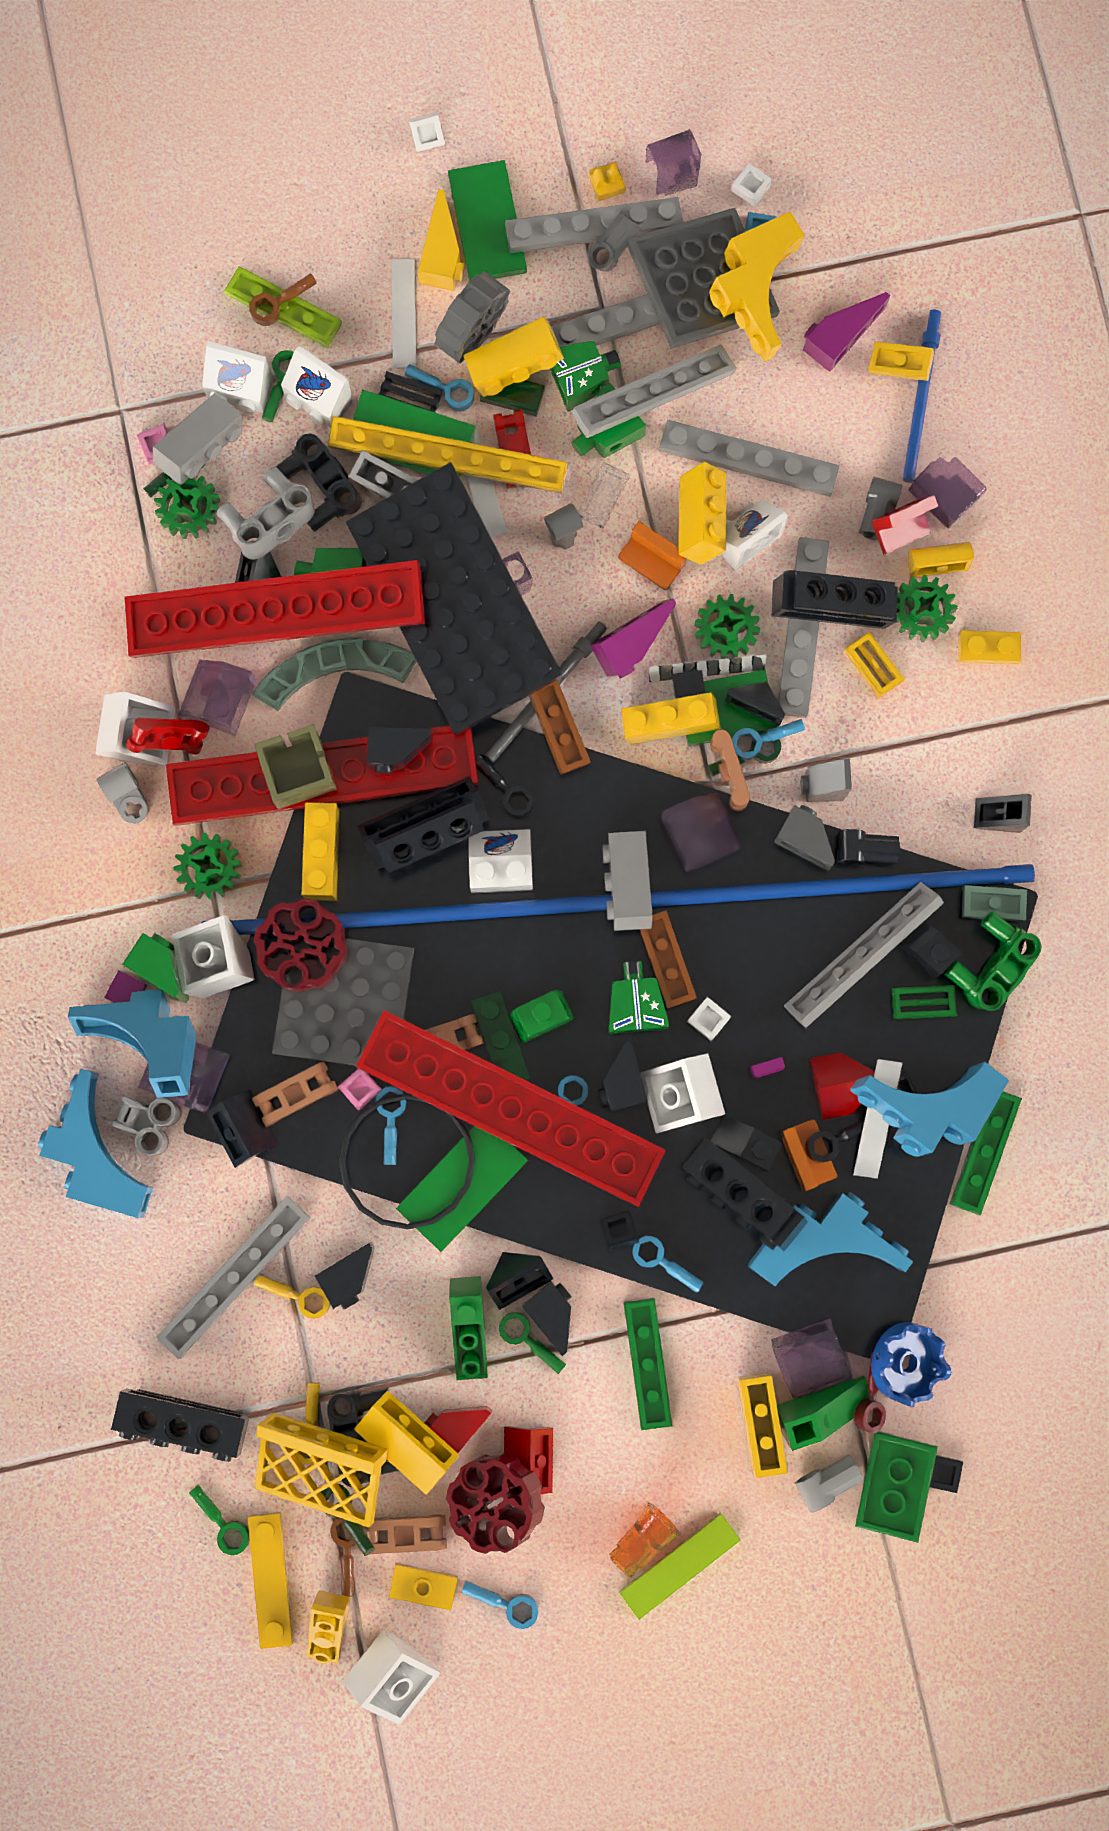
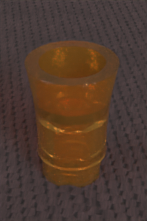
M648 1502L639 1518L617 1542V1547L609 1554L611 1556L610 1559L625 1575L633 1577L639 1569L642 1570L653 1557L681 1536L673 1522L660 1509Z

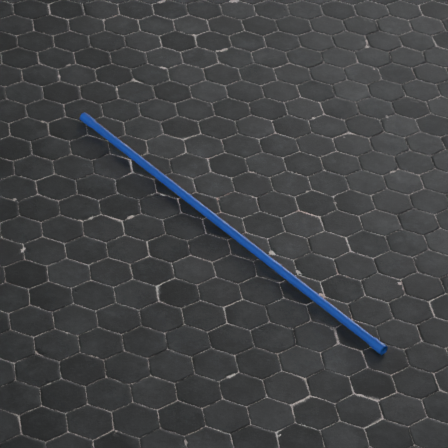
M1023 864L988 869L651 892L652 907L906 890L913 889L920 882L928 888L993 883L1034 882L1035 871L1033 864ZM612 894L334 914L344 928L601 911L607 910V901H612ZM316 915L301 916V921L303 923H311L315 920ZM266 918L230 920L239 935L255 934L257 927L262 925ZM280 924L279 926L283 932H287L285 926Z

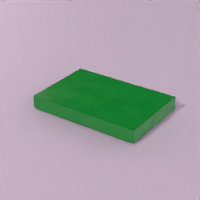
M766 670L704 681L706 693L711 692L716 698L721 729L686 735L688 747L711 743L713 734L718 730L727 731L732 739L733 735L743 728H750L757 733H761L778 727L771 722L725 702L730 688L763 682L768 683Z
M881 1431L874 1433L855 1527L919 1543L938 1446Z

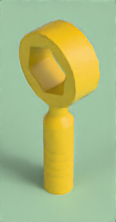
M260 1274L255 1281V1287L286 1299L293 1298L298 1300L299 1310L307 1318H320L330 1308V1302L321 1287H310L299 1293L288 1285ZM313 1292L323 1297V1309L317 1313L306 1309V1297Z
M309 1382L307 1383L305 1421L315 1425L318 1418L320 1383ZM301 1451L296 1453L302 1463H314L310 1457L307 1458Z

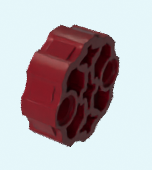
M301 899L297 902H282L269 910L268 916L262 925L257 927L254 936V944L256 945L258 956L257 964L261 971L269 979H273L282 988L290 992L302 993L306 990L323 989L334 981L335 975L346 964L349 949L346 946L345 929L334 913H330L314 900ZM308 908L315 909V920L311 923H303L301 921L302 912ZM283 924L287 932L295 933V935L284 934L279 925ZM273 932L278 941L272 942L269 947L264 939L265 937H270ZM312 937L323 939L325 937V939L321 942L313 940ZM302 939H304L309 946L315 949H302L301 953H299L294 946L287 943L300 944ZM335 943V948L340 953L338 956L333 955L332 960L329 962V957L325 954V950H331ZM281 951L290 952L291 955L280 954L277 958L273 959ZM308 957L319 958L325 968L321 970L317 961L308 960ZM292 969H300L302 972L301 981L297 984H289L287 982V974Z
M508 1453L492 1456L485 1454L460 1468V1473L455 1481L449 1484L446 1501L450 1507L449 1522L456 1535L463 1537L469 1543L472 1550L483 1554L491 1551L507 1553L530 1539L534 1528L543 1519L545 1506L541 1501L540 1491L542 1485L534 1471L528 1470L523 1466L518 1457ZM477 1468L482 1471L483 1480L478 1477ZM499 1498H503V1501L497 1504V1506L495 1505L490 1509L487 1507L494 1502L493 1500L496 1501ZM507 1526L514 1532V1539L509 1536Z

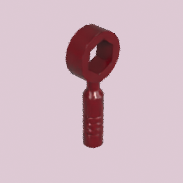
M871 1352L867 1384L869 1396L868 1399L862 1400L856 1407L854 1421L859 1429L869 1433H876L885 1423L886 1410L882 1403L876 1401L879 1389L872 1376L871 1363L873 1352ZM873 1409L872 1421L867 1423L868 1413Z

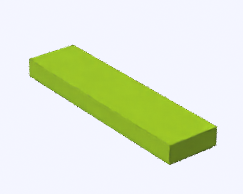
M238 266L224 291L227 296L249 307L251 300L256 295L267 293L277 298L284 289ZM299 297L279 305L280 316L277 322L326 348L330 346L342 325L341 319ZM264 303L257 307V311L267 316L273 312V306Z
M720 1512L620 1590L619 1593L640 1620L741 1540Z

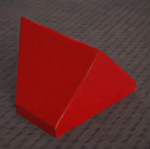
M842 1053L809 1059L822 1120L854 1114L861 1103L858 1100V1096L851 1092L850 1089L856 1080L868 1075L874 1077L875 1071Z

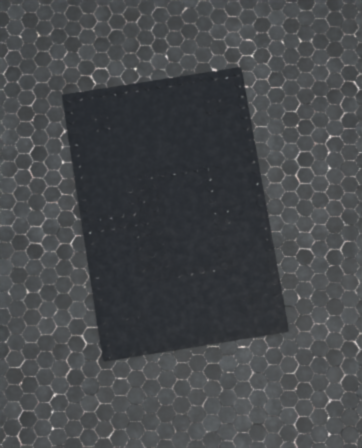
M343 672L319 737L321 743L368 737L369 727L435 728L450 725L435 699L354 673ZM489 717L471 727L475 758L480 754L484 756L510 723ZM523 728L494 763L490 762V764L505 778L506 784L510 788L513 786H523L530 790L534 801L530 813L520 818L509 815L504 809L503 804L505 793L501 788L496 787L477 766L478 785H475L489 818L488 821L482 823L485 831L530 829L533 891L471 893L469 838L391 873H387L385 866L376 870L357 826L435 792L429 791L337 804L340 809L337 901H314H317L320 906L327 909L330 913H347L609 895L612 893L611 891H605L604 873H610L609 863H603L602 845H608V833L646 831L650 892L967 869L900 848L896 864L865 862L863 864L838 863V831L842 829L823 824L835 860L829 871H826L774 843L789 812L749 800L744 810L735 811L729 805L732 794L588 748L585 749L591 763L561 775L545 735ZM523 793L512 794L509 800L513 810L525 809L528 803ZM305 809L293 811L256 919L267 918L269 910L282 902L291 903L304 899L301 893ZM1005 883L968 885L1027 890L1026 920L1024 922H1006L1012 927H1021L1028 932L1038 899L1035 891ZM964 886L930 888L940 896L944 903L923 922L938 930L962 952L955 960L975 976L979 975L988 959L1001 946L1000 940L981 926L983 919L961 918ZM912 889L652 907V915L667 911L697 999L669 1009L666 1008L663 1000L669 1022L668 1029L617 1034L608 1033L611 988L613 981L624 980L623 963L641 961L643 979L656 978L640 930L614 931L613 919H607V910L344 928L346 939L415 949L404 1020L423 1030L475 1014L471 1001L501 991L508 1015L514 1009L551 991H562L575 1020L524 1044L521 1043L513 1026L531 1079L528 1082L556 1095V1086L563 1077L569 1075L579 1076L587 1083L588 1096L578 1107L666 1150L639 1207L514 1146L528 1161L472 1219L467 1227L867 1359L871 1358V1352H874L880 1337L889 1328L899 1323L912 1322L964 1144L951 1143L942 1135L933 1153L917 1157L906 1153L901 1148V1144L890 1148L887 1141H885L878 1178L853 1175L861 1134L849 1141L838 1143V1153L831 1160L837 1173V1178L822 1183L810 1190L802 1191L779 1133L804 1122L815 1120L819 1131H827L836 1136L843 1129L862 1121L866 1117L867 1107L861 1103L854 1114L822 1120L809 1061L811 1058L842 1053L874 1071L876 1070L878 1059L901 1062L900 1074L907 1071L918 1094L943 1092L959 1081L968 1071L969 1067L982 1062L989 1064L1007 1000L999 1009L994 1011L972 1007L966 995L963 994L964 990L948 978L944 972L933 979L898 945L808 1027L805 1028L784 1007L787 1002ZM308 908L302 912L301 916L316 915V910ZM284 932V934L291 935V932ZM272 933L270 937H265L264 941L270 947V944L277 942L278 938ZM255 934L250 935L246 946L250 952L255 980L231 989L183 1127L186 1134L222 1145L206 1112L220 1102L248 1090L255 1097L308 1068L323 1062L272 1054L282 987L273 979L265 976L257 964L258 956L256 945L254 944ZM1023 939L1020 941L1018 946L1020 953L1022 952L1025 942ZM281 951L273 959L277 958L280 954L288 955V952ZM955 986L956 1017L893 1020L892 988ZM987 988L982 993V1001L985 1004L990 999V992ZM948 993L900 995V1000L948 998ZM707 997L731 1016L712 1041L708 1040L687 1022ZM949 1005L900 1007L901 1012L949 1010ZM476 1023L475 1025L480 1035L482 1032L479 1023ZM463 1028L455 1030L458 1042L467 1039ZM485 1041L482 1045L465 1050L492 1063ZM627 1041L632 1042L640 1073L682 1059L708 1054L725 1111L724 1115L751 1126L783 1143L769 1172H764L726 1151L724 1152L790 1205H796L799 1208L801 1204H804L817 1214L814 1219L817 1222L839 1193L847 1196L851 1192L865 1203L862 1208L869 1212L862 1221V1224L872 1223L883 1232L881 1235L882 1239L890 1245L895 1241L909 1251L906 1257L912 1260L913 1263L906 1272L900 1271L891 1264L867 1254L833 1253L811 1259L799 1265L774 1286L747 1266L763 1244L758 1239L761 1233L753 1226L749 1230L745 1229L734 1219L737 1213L728 1206L725 1210L718 1207L709 1199L712 1193L704 1186L700 1191L685 1179L689 1174L682 1168L705 1138L709 1141L711 1140L723 1115L656 1133L648 1103L610 1113L609 1106H602L598 1089L604 1088L602 1082L624 1043ZM780 1057L783 1058L784 1070L757 1079L752 1078L749 1070L751 1066ZM325 1062L329 1069L327 1074L331 1081H335L337 1087L359 1069L353 1065ZM369 1074L381 1089L390 1086L395 1087ZM316 1078L307 1081L311 1091L320 1087ZM574 1081L564 1085L563 1095L570 1101L580 1098V1085ZM338 1088L334 1093L270 1125L269 1128L278 1145L255 1157L343 1185L339 1160L344 1135L358 1114L375 1103L376 1096L358 1111ZM390 1092L383 1098L395 1096L397 1094ZM278 1097L271 1100L275 1110L283 1107ZM407 1099V1107L403 1114L395 1117V1127L397 1128L396 1165H384V1129L387 1126V1117L380 1114L377 1109L363 1117L351 1135L345 1164L349 1184L352 1189L400 1204L464 1137L449 1115L429 1103ZM400 1101L383 1104V1109L391 1113L401 1107ZM460 1119L468 1132L474 1127V1125ZM823 1138L827 1151L830 1153V1143ZM716 1171L711 1177V1182L719 1181L724 1171ZM748 1190L738 1192L735 1201L741 1202L745 1200L748 1196ZM773 1210L762 1212L760 1222L770 1220ZM630 1211L638 1238L643 1236L657 1238L663 1245V1257L677 1263L704 1282L697 1293L667 1273L666 1269L660 1264L654 1267L639 1265L632 1254L634 1244L609 1252L600 1219ZM651 1241L642 1243L639 1247L638 1256L645 1262L654 1260L657 1256L658 1247Z

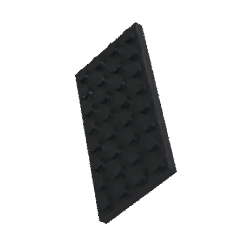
M452 462L447 463L346 521L368 566L414 560L420 562L425 624L400 626L399 628L455 735H459L564 677Z

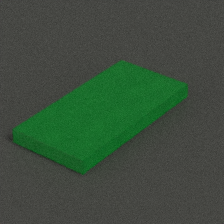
M505 160L447 170L469 281L475 275H480L484 271L495 279L527 273L524 252L510 253L505 221L517 219Z
M363 389L353 420L469 443L472 442L476 430L475 425ZM376 457L380 460L404 468H408L426 475L437 470L434 468Z
M476 1126L468 1132L475 1158L470 1187L456 1209L434 1224L416 1228L440 1252L455 1239L528 1161L512 1144ZM464 1137L396 1208L410 1223L431 1219L450 1206L465 1183L469 1162Z

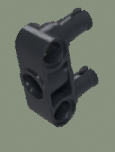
M314 434L302 435L291 451L292 454L275 466L288 480L302 469L304 471L308 469V473L316 485L326 495L324 498L325 502L314 509V516L307 523L314 532L334 517L340 518L345 515H352L361 507L362 498L350 481L349 475L328 447ZM313 445H318L317 452L312 456H307L308 449ZM350 492V500L345 504H340V497L344 493Z
M386 1387L362 1393L360 1390L355 1391L354 1389L336 1393L327 1405L330 1431L366 1442L354 1429L362 1420L361 1416L364 1415V1412L369 1411L386 1391H389V1388ZM344 1398L350 1402L351 1411L349 1414L342 1415L336 1411L335 1402L337 1399ZM386 1459V1462L381 1466L380 1475L399 1470ZM338 1466V1471H339V1475H340V1474H342L343 1472H342V1470L340 1469V1467ZM363 1472V1476L357 1479L361 1485L369 1483L371 1474ZM346 1477L341 1480L345 1485L352 1487Z

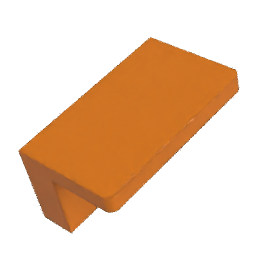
M640 521L632 529L630 540L618 555L620 561L665 591L687 563V558L679 555V547Z
M810 1120L779 1132L802 1191L810 1190L822 1183L837 1178L832 1161L818 1163L807 1155L805 1149L807 1139L813 1133L819 1132L815 1120ZM820 1137L814 1141V1151L816 1154L824 1157L828 1154L823 1138Z

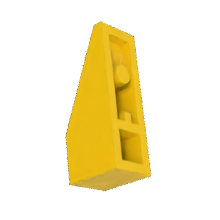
M438 189L418 268L419 282L423 285L454 291L456 281L462 280L464 263H460L459 248L445 192Z

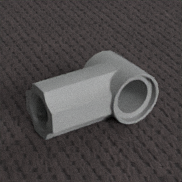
M847 1455L821 1471L817 1469L802 1476L795 1482V1485L810 1513H814L834 1502L836 1496L864 1481L852 1457Z

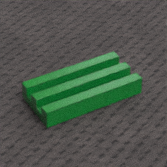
M954 985L891 989L893 1020L957 1016ZM948 993V998L900 1000V995ZM949 1005V1010L901 1012L900 1007Z

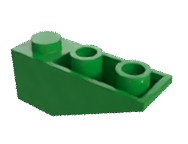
M481 1276L450 1278L449 1302L456 1380L488 1378Z
M864 1375L777 1405L780 1428L792 1451L823 1441L854 1418L855 1409L862 1400L868 1399L869 1396Z

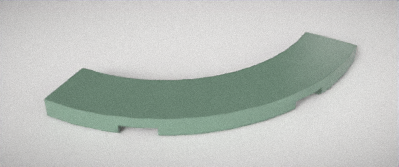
M362 638L327 641L301 650L280 666H276L258 684L252 695L279 711L295 692L322 676L341 671L361 670L380 673L404 683L417 661L412 652L387 642L382 643Z

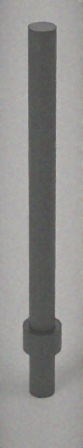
M598 621L585 637H580L573 646L574 650L559 667L564 677L558 679L559 684L564 681L583 657L587 658L593 650L590 645L599 640L607 630V627L602 622ZM531 701L484 754V757L489 762L494 763L535 715L536 712Z

